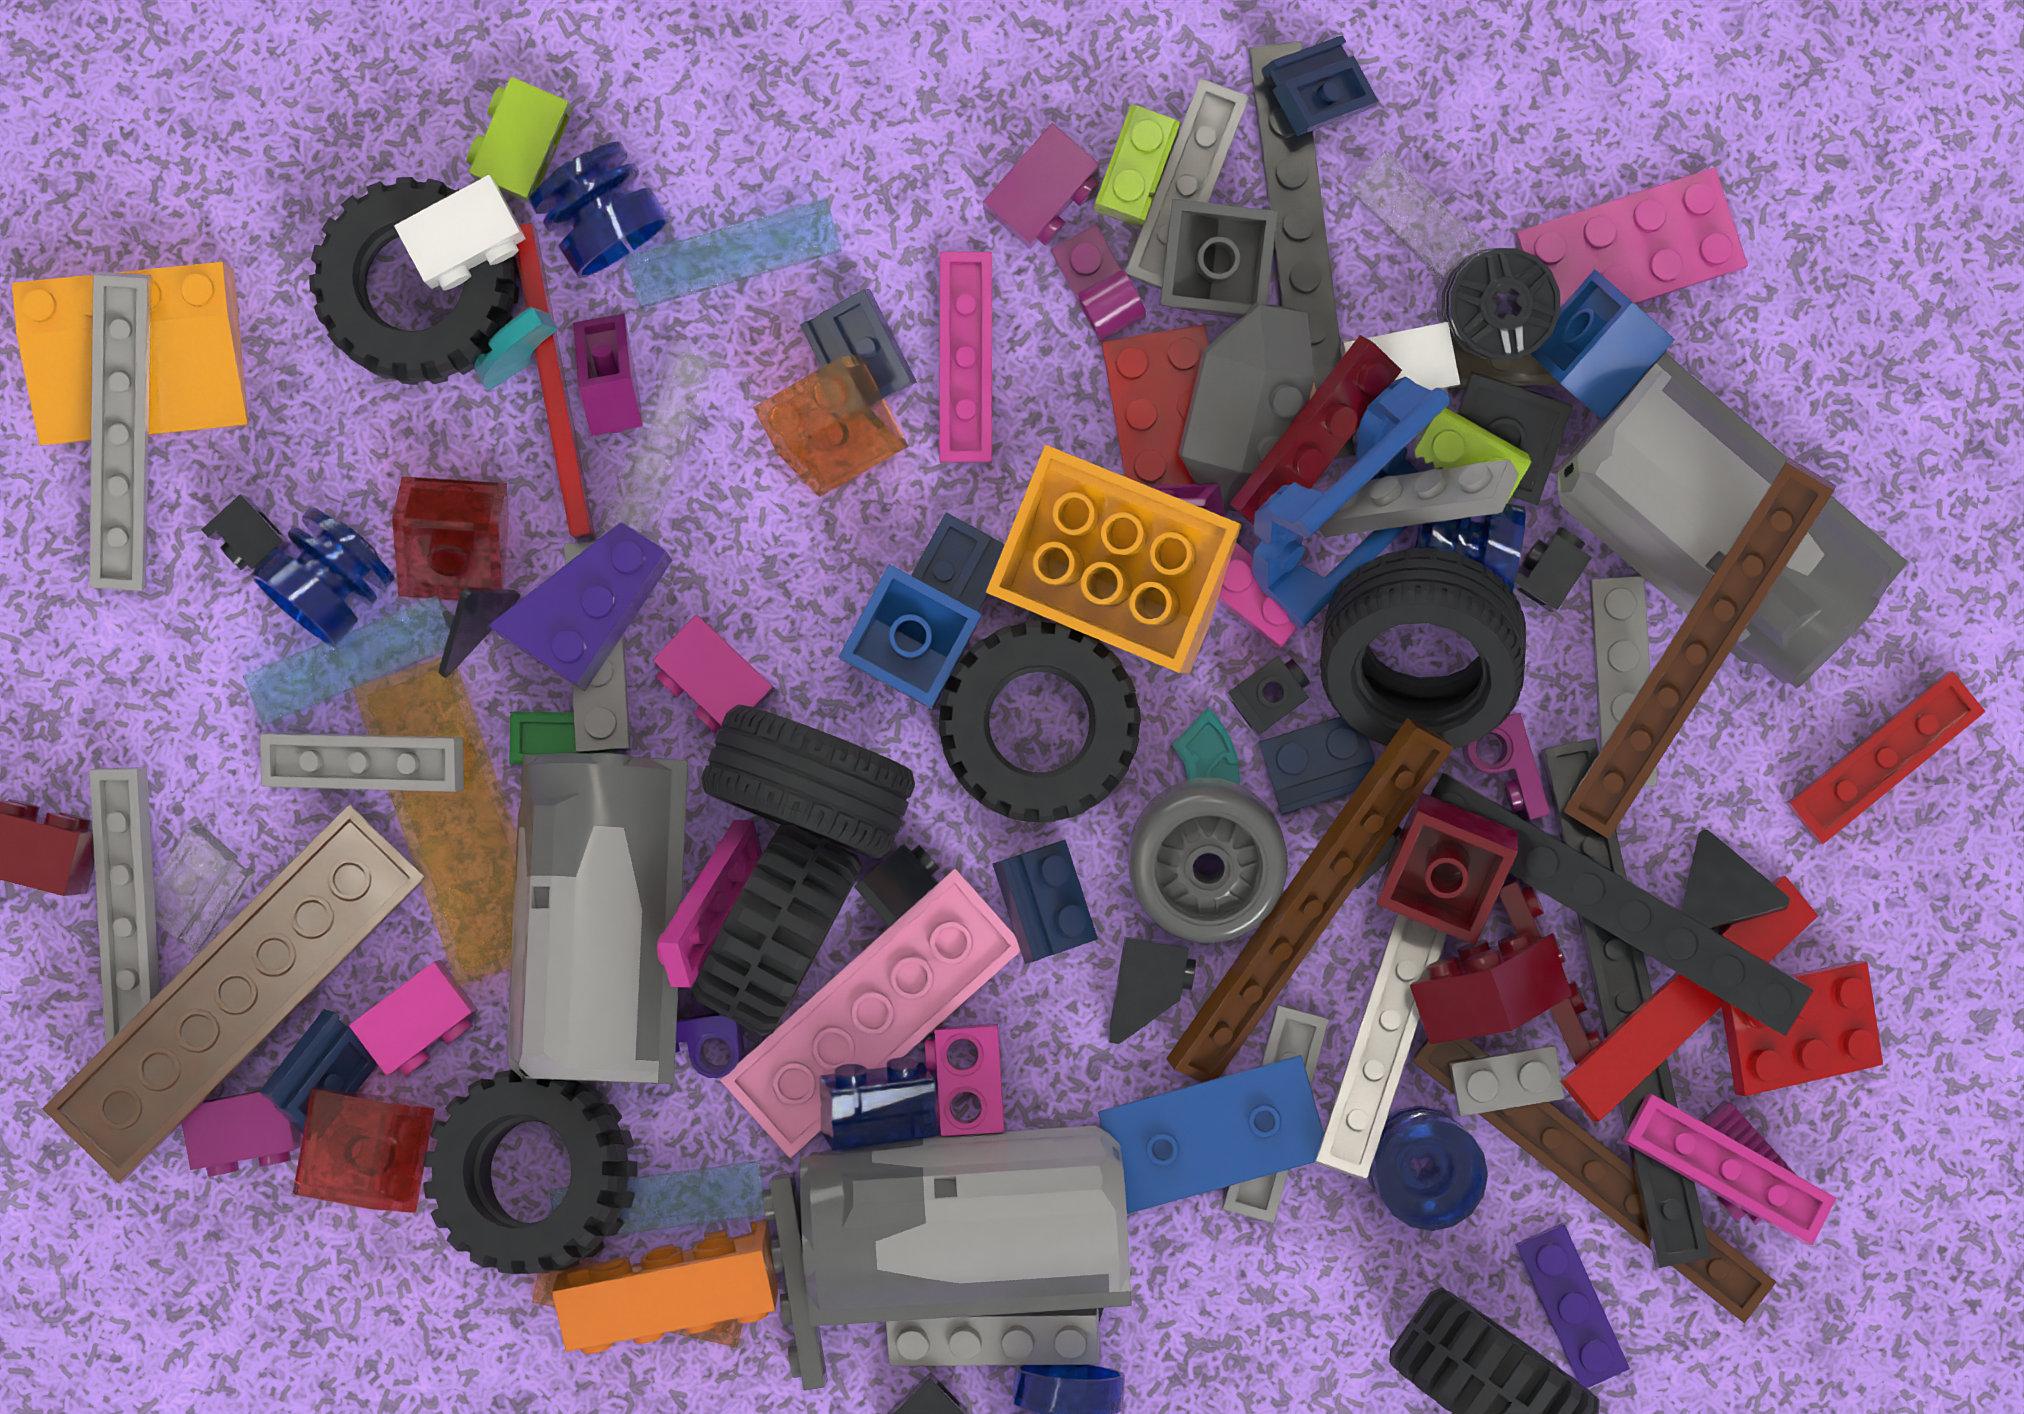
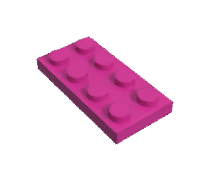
M1716 167L1515 233L1519 249L1537 256L1552 271L1560 290V308L1594 269L1633 303L1638 304L1748 267Z

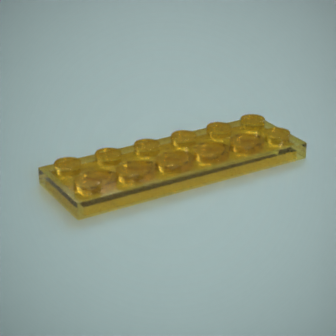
M440 657L361 685L352 690L368 735L463 737L464 790L456 792L388 790L414 865L425 877L421 884L457 986L511 967L517 831L459 668L457 667L450 676L444 678L438 673L442 659Z

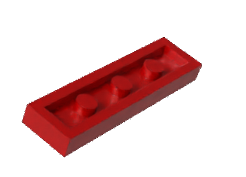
M1948 671L1786 804L1819 844H1824L1986 711L1953 671Z

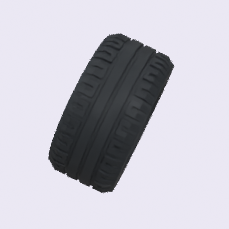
M1409 548L1378 556L1374 560L1368 561L1356 568L1352 574H1349L1340 583L1337 591L1331 597L1325 616L1321 646L1320 675L1322 686L1332 707L1347 724L1365 737L1384 746H1388L1402 724L1409 718L1444 737L1454 747L1453 749L1463 747L1491 733L1494 728L1501 725L1519 700L1525 672V616L1517 596L1500 576L1493 573L1488 567L1462 554L1436 548ZM1429 623L1456 631L1471 642L1479 656L1465 669L1450 675L1416 677L1392 670L1376 658L1368 645L1381 632L1395 626Z
M738 704L726 712L722 722L723 729L719 730L714 742L716 747L712 748L707 760L710 762L709 766H705L701 777L706 794L775 823H793L806 828L842 848L879 859L891 850L895 839L893 834L899 831L903 821L900 818L905 815L909 802L906 800L911 797L915 787L911 769L859 745L767 711Z

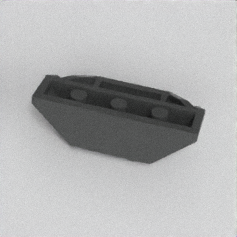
M1255 303L1245 312L1246 315L1228 327L1202 351L1178 454L1194 483L1200 485L1204 483L1220 484L1224 510L1237 511L1230 505V502L1309 401L1315 376L1308 313L1304 310Z

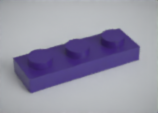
M1561 1223L1515 1244L1575 1379L1584 1387L1589 1388L1629 1370L1630 1367L1565 1224Z

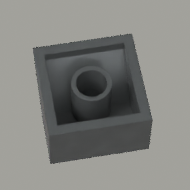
M1172 199L1160 305L1207 315L1241 319L1253 304H1267L1278 211Z

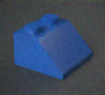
M1594 269L1561 306L1560 317L1552 335L1536 351L1529 354L1561 385L1603 420L1623 400L1647 370L1667 351V348L1675 339Z
M888 564L838 658L933 710L948 683L951 672L960 660L982 614Z

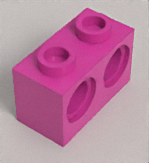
M998 1023L936 1027L934 1030L935 1039L925 1040L927 1071H937L938 1092L928 1093L930 1124H940L941 1136L1004 1132ZM967 1039L975 1044L978 1050V1058L974 1064L966 1068H960L950 1062L947 1049L955 1040ZM961 1092H971L981 1102L982 1108L980 1113L971 1120L959 1119L951 1110L950 1104L952 1099Z

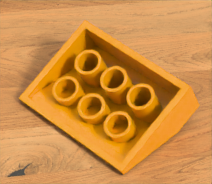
M224 262L113 272L151 275L149 435L249 425L234 269ZM93 275L13 282L12 293L16 335L39 445L91 441Z
M1045 445L986 593L1178 673L1190 674L1209 628L1242 524Z

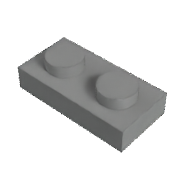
M1554 1045L1449 1063L1459 1116L1565 1099L1563 1085L1559 1082L1561 1080L1557 1050Z

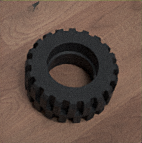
M413 177L396 178V184L385 186L380 181L367 186L368 194L359 199H356L353 195L341 204L344 212L336 220L329 217L321 229L326 234L321 246L314 245L311 260L316 264L315 274L309 275L310 292L316 296L317 304L313 307L319 322L325 325L329 332L327 336L351 360L371 373L384 379L398 380L402 384L418 385L421 381H430L432 384L449 381L448 376L460 372L464 375L473 370L477 356L483 353L486 355L492 351L488 344L489 340L514 319L510 313L513 303L518 304L519 287L515 284V274L518 273L515 257L511 256L495 265H490L488 260L469 269L471 277L464 282L459 301L451 313L436 325L419 331H409L393 327L378 316L369 301L366 288L369 268L379 251L389 242L400 237L394 225L454 194L459 189L453 190L447 187L444 182L429 178L426 182H417Z
M1025 621L1022 624L1008 625L998 629L983 640H979L969 649L960 662L958 661L943 691L940 703L939 734L943 753L949 767L963 788L980 804L1007 818L1019 821L1055 822L1082 814L1099 804L1123 780L1136 754L1140 739V707L1137 702L1136 689L1131 677L1128 676L1123 668L1122 662L1113 651L1108 650L1100 643L1099 639L1058 622ZM1043 672L1062 677L1080 692L1087 705L1089 732L1083 748L1072 761L1053 771L1031 772L1014 766L1000 754L990 733L989 719L995 698L1010 681L1028 673Z
M782 823L771 838L744 885L696 978L692 992L697 1001L759 1035L773 1034L860 873L862 864L857 855L806 828L793 823Z
M513 1070L497 1072L494 1079L481 1078L468 1086L469 1095L467 1097L455 1096L445 1107L446 1111L451 1115L447 1122H435L430 1136L438 1140L435 1151H425L423 1167H432V1181L423 1183L425 1199H436L438 1208L430 1214L437 1228H448L451 1233L446 1241L457 1252L468 1251L471 1262L483 1268L494 1267L498 1269V1272L508 1274H540L556 1270H567L578 1266L580 1259L583 1257H594L604 1249L605 1246L602 1240L606 1236H616L624 1224L623 1220L618 1217L621 1209L632 1207L635 1193L627 1191L628 1178L638 1177L637 1161H628L627 1149L635 1145L630 1131L620 1129L618 1122L622 1119V1115L614 1104L604 1103L601 1100L603 1093L589 1084H581L571 1080L526 1079L524 1076L521 1078ZM536 1121L551 1126L562 1138L570 1157L571 1178L567 1193L559 1207L545 1220L527 1223L513 1219L499 1204L492 1186L491 1167L496 1149L505 1135L520 1123Z
M1442 1287L1428 1294L1390 1349L1389 1363L1391 1366L1452 1414H1599L1600 1400L1590 1390L1507 1329Z

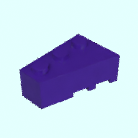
M620 522L490 623L488 627L497 635L585 692L673 560L666 550L623 522Z

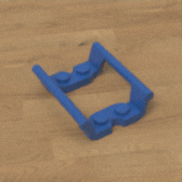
M1408 377L1395 380L1367 406L1359 426L1356 463L1326 492L1307 489L1296 482H1293L1291 485H1283L1255 512L1254 534L1262 540L1253 551L1252 574L1261 591L1272 598L1288 613L1289 620L1296 627L1304 628L1331 601L1332 595L1349 574H1352L1356 568L1364 563L1374 560L1408 527L1374 530L1325 578L1299 564L1305 552V547L1302 545L1303 538L1311 537L1369 480L1386 476L1420 473L1405 459L1408 451L1405 446L1450 404L1448 394L1441 388L1430 390L1416 384Z

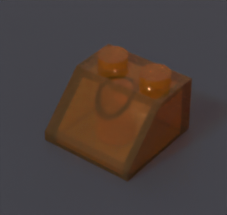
M860 354L841 356L753 407L777 454L819 497L909 447Z

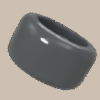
M1195 778L1177 783L1165 789L1143 809L1130 836L1128 868L1134 895L1142 909L1153 922L1168 933L1188 941L1217 943L1228 941L1250 932L1269 916L1277 905L1286 883L1288 855L1284 836L1275 815L1255 793L1228 780ZM1205 853L1216 854L1223 860L1221 869L1210 875L1198 873L1194 869L1193 864L1200 855Z

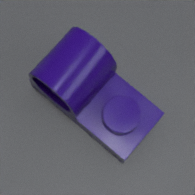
M720 1013L677 1019L675 1053L680 1052V1042H687L691 1064L699 1074L707 1078L717 1079L726 1076L736 1068L743 1058L742 1025ZM709 1038H720L728 1044L730 1058L726 1064L714 1065L705 1058L704 1045Z

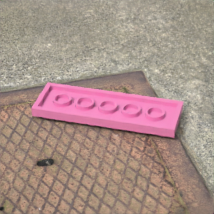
M955 868L782 1023L773 1034H770L741 1060L734 1070L721 1078L720 1081L791 1159L1020 952L1016 935Z

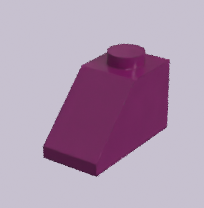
M625 313L574 322L578 388L591 436L619 433L627 429L643 427L640 394Z

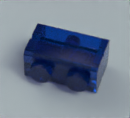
M900 1057L889 1060L886 1064L887 1067L867 1069L859 1064H845L837 1067L835 1074L820 1075L821 1130L831 1149L840 1150L935 1137L937 1135L935 1081L924 1063H918L913 1058Z

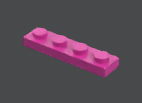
M940 252V463H992V252Z
M733 820L722 840L717 843L716 849L704 869L699 872L697 880L686 898L680 903L676 914L665 932L659 937L657 944L658 959L665 966L671 987L692 986L731 909L763 854L753 820Z
M1646 1094L1622 1141L1806 1245L1814 1244L1837 1199L1653 1094Z

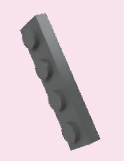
M794 1172L775 1175L769 1180L770 1189L763 1190L762 1196L767 1221L776 1220L779 1241L771 1242L774 1270L776 1274H785L788 1292L780 1294L781 1315L784 1326L793 1325L796 1341L795 1346L788 1347L791 1374L793 1378H802L804 1391L824 1388L828 1377L819 1326L810 1327L807 1287L803 1265L801 1212Z

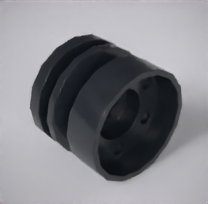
M1518 248L1483 249L1460 258L1445 273L1437 292V318L1440 323L1448 322L1452 343L1460 351L1480 359H1518L1536 351L1552 335L1560 317V290L1552 271L1537 256ZM1509 292L1510 296L1507 303L1513 307L1511 313H1499L1496 316L1494 313L1498 305L1492 300L1493 295H1502Z

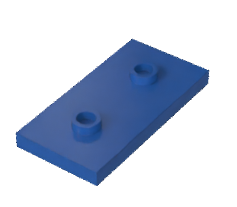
M1302 1055L1098 1111L1102 1129L1108 1132L1121 1146L1127 1214L1314 1163L1324 1135Z

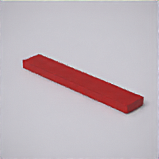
M532 223L519 225L526 238L516 244L519 250L516 256L526 308L532 307L550 313L554 320L537 229ZM556 331L535 349V355L569 534L575 539L580 540L596 536Z
M1786 876L1778 877L1772 882L1789 897L1790 903L1786 910L1728 925L1719 932V934L1768 963L1818 917L1817 913ZM1676 972L1559 1082L1592 1122L1602 1120L1721 1008L1720 997Z

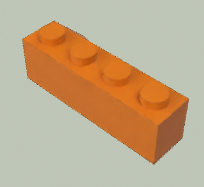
M767 1219L749 1222L752 1232L736 1237L727 1236L725 1229L705 1234V1240L695 1244L692 1249L682 1251L680 1247L674 1246L673 1243L653 1248L652 1251L642 1255L640 1258L641 1263L631 1265L630 1259L624 1256L558 1274L552 1289V1295L565 1351L581 1349L583 1354H594L609 1349L614 1342L633 1339L634 1343L644 1344L662 1338L665 1332L685 1329L686 1333L694 1334L714 1328L716 1322L737 1318L739 1323H752L764 1319L768 1316V1312L775 1311L778 1297L776 1273L771 1253L772 1239L769 1222Z

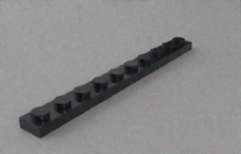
M1596 738L1542 749L1541 753L1561 841L1627 879L1616 829L1608 839L1563 812L1566 804L1599 754ZM1577 913L1604 1038H1606L1652 995L1644 953ZM1667 1059L1619 1103L1625 1133H1627L1646 1094H1653L1678 1108ZM1628 1145L1655 1267L1663 1268L1711 1257L1695 1182Z

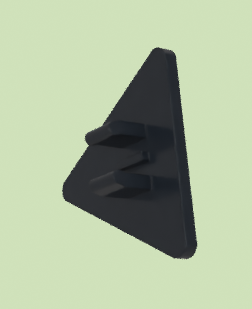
M465 588L460 593L455 615L453 616L448 610L442 613L445 624L450 629L438 673L444 678L450 676L490 633L492 629L488 625L514 606L521 595L517 591L510 589Z
M1709 830L1699 832L1681 908L1683 913L1714 930L1783 911L1789 907L1790 899L1784 892Z

